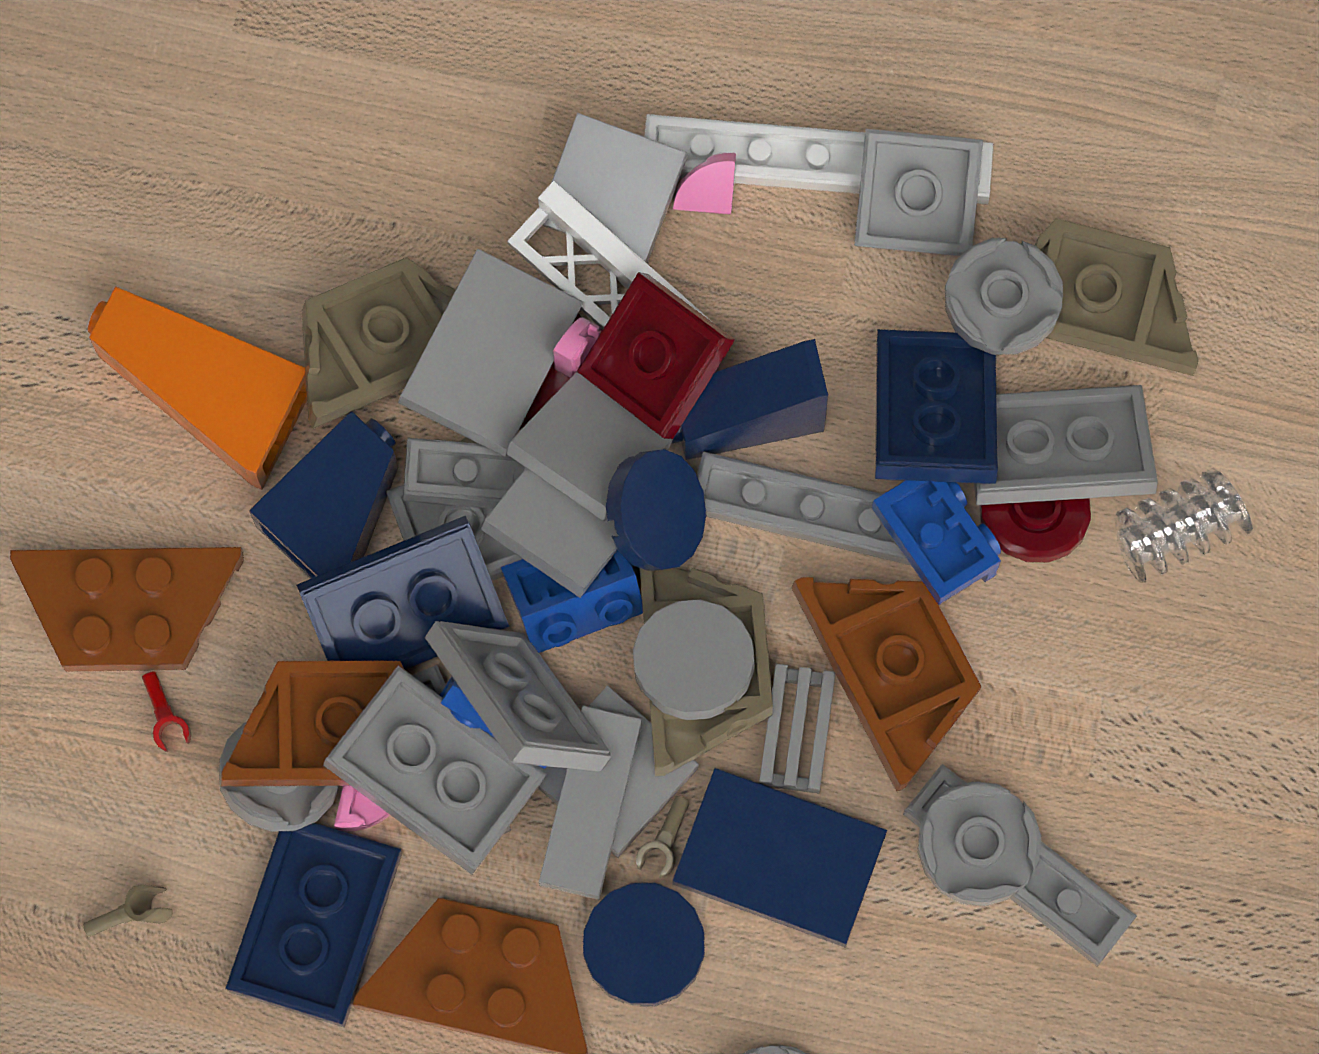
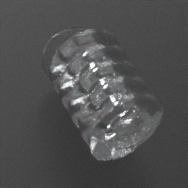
M1213 468L1202 472L1200 483L1192 478L1184 480L1180 483L1178 492L1171 488L1159 492L1157 502L1146 498L1138 502L1136 513L1129 508H1124L1117 511L1115 516V530L1121 554L1128 569L1141 583L1146 582L1145 563L1150 562L1159 574H1164L1168 572L1165 554L1171 552L1180 564H1186L1189 562L1188 543L1192 542L1202 554H1207L1210 552L1208 534L1213 532L1223 545H1227L1232 542L1229 524L1234 522L1244 535L1252 533L1253 525L1247 507L1238 491L1221 472Z

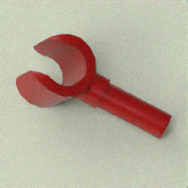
M152 671L144 674L142 680L154 707V714L157 719L153 729L155 743L160 749L168 752L166 745L162 741V731L170 724H178L182 727L184 738L187 744H189L192 736L191 729L183 719L174 715L156 672Z

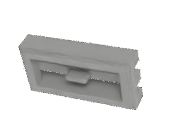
M775 665L772 687L773 715L768 717L759 784L767 787L819 794L835 681L834 671L824 670L823 673L811 671L812 668L800 667L798 670L788 668V665ZM785 683L797 684L785 775L773 774ZM809 686L821 687L809 778L797 777Z

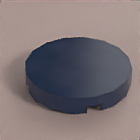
M666 449L638 453L636 456L628 457L619 464L609 482L606 500L607 521H614L615 530L618 535L612 536L617 550L632 565L647 571L680 567L694 555L703 538L706 507L704 491L694 469L682 456Z
M631 883L609 892L592 909L583 931V957L592 980L610 998L630 1005H640V1007H656L678 998L696 980L704 959V929L695 908L679 892L657 883Z

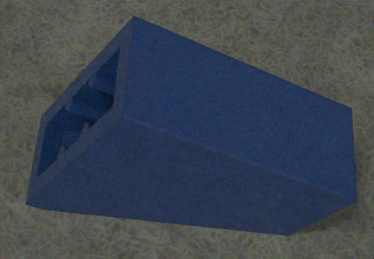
M815 339L802 341L715 372L672 440V443H682L685 460L700 458L703 452L719 454L824 432L828 392Z
M351 411L249 510L256 528L310 579L363 558L387 499L386 491L390 490L398 470L397 460L392 449L396 444L394 438L376 420L371 418L365 424Z

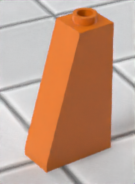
M115 286L108 302L101 301L98 303L88 325L89 339L98 357L250 485L263 490L307 401L305 367Z

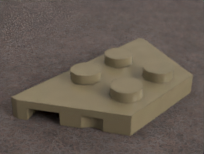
M1056 218L1037 238V242L1034 245L1054 262L1063 282L1062 309L1053 331L1046 338L1194 376L1199 360L1196 350L1193 351L1186 325L1188 316L1183 296L1177 289L1175 281L1177 272L1171 248Z
M406 257L305 300L302 309L308 422L313 429L351 411H355L404 389L456 290L450 286L437 283L428 271Z
M677 567L653 571L640 568L644 624L656 611L677 601L704 600L724 606L743 622L752 639L754 672L748 690L737 702L736 699L732 705L724 708L723 713L709 719L684 720L667 715L652 704V700H650L655 776L667 775L773 715L763 593L738 584H723L714 575L693 567L690 572Z

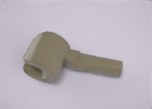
M676 796L661 830L658 831L655 841L641 846L636 857L637 867L640 870L644 865L647 853L653 849H661L664 851L667 861L659 878H663L671 873L675 864L671 847L689 805L688 799Z
M142 884L132 887L126 895L125 904L118 906V909L83 924L86 935L91 937L119 924L128 923L133 920L157 924L166 922L171 918L173 910L167 908L151 909V902L154 896L165 892L167 889Z

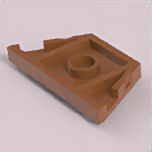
M241 547L10 550V560L66 672L186 670L199 646V637L202 631L211 624L221 605L220 598L235 570L239 571L244 558Z
M801 577L794 580L791 589L896 792L904 789L978 694L982 687L938 603L922 581L897 580L892 584H881L871 579H850L848 583L814 582L813 577Z
M277 661L230 759L222 770L221 786H350L323 766L324 761L398 666L404 669L401 662Z
M438 898L359 990L353 1002V1006L356 1009L550 1054H588L559 926Z

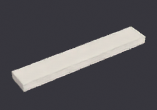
M647 114L646 138L682 150L688 154L679 179H682L692 169L707 161V158L713 155L736 153L734 183L857 194L860 192L865 132ZM983 142L977 204H988L993 143Z

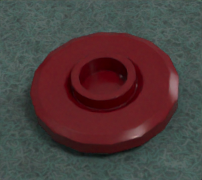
M1089 498L979 505L980 522L991 530L1001 550L1005 554L1025 562L1049 563L1068 556L1082 543L1091 521Z

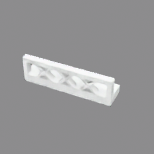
M555 181L538 197L539 208L507 241L514 251L557 289L583 301L580 310L598 326L602 327V329L610 317L597 305L611 304L613 314L624 294H617L616 279L628 289L638 272L649 274L705 316ZM549 219L566 234L567 256L542 257L526 242ZM573 241L589 255H574ZM600 264L610 273L611 294L585 295L575 286L574 265ZM568 265V279L553 266Z

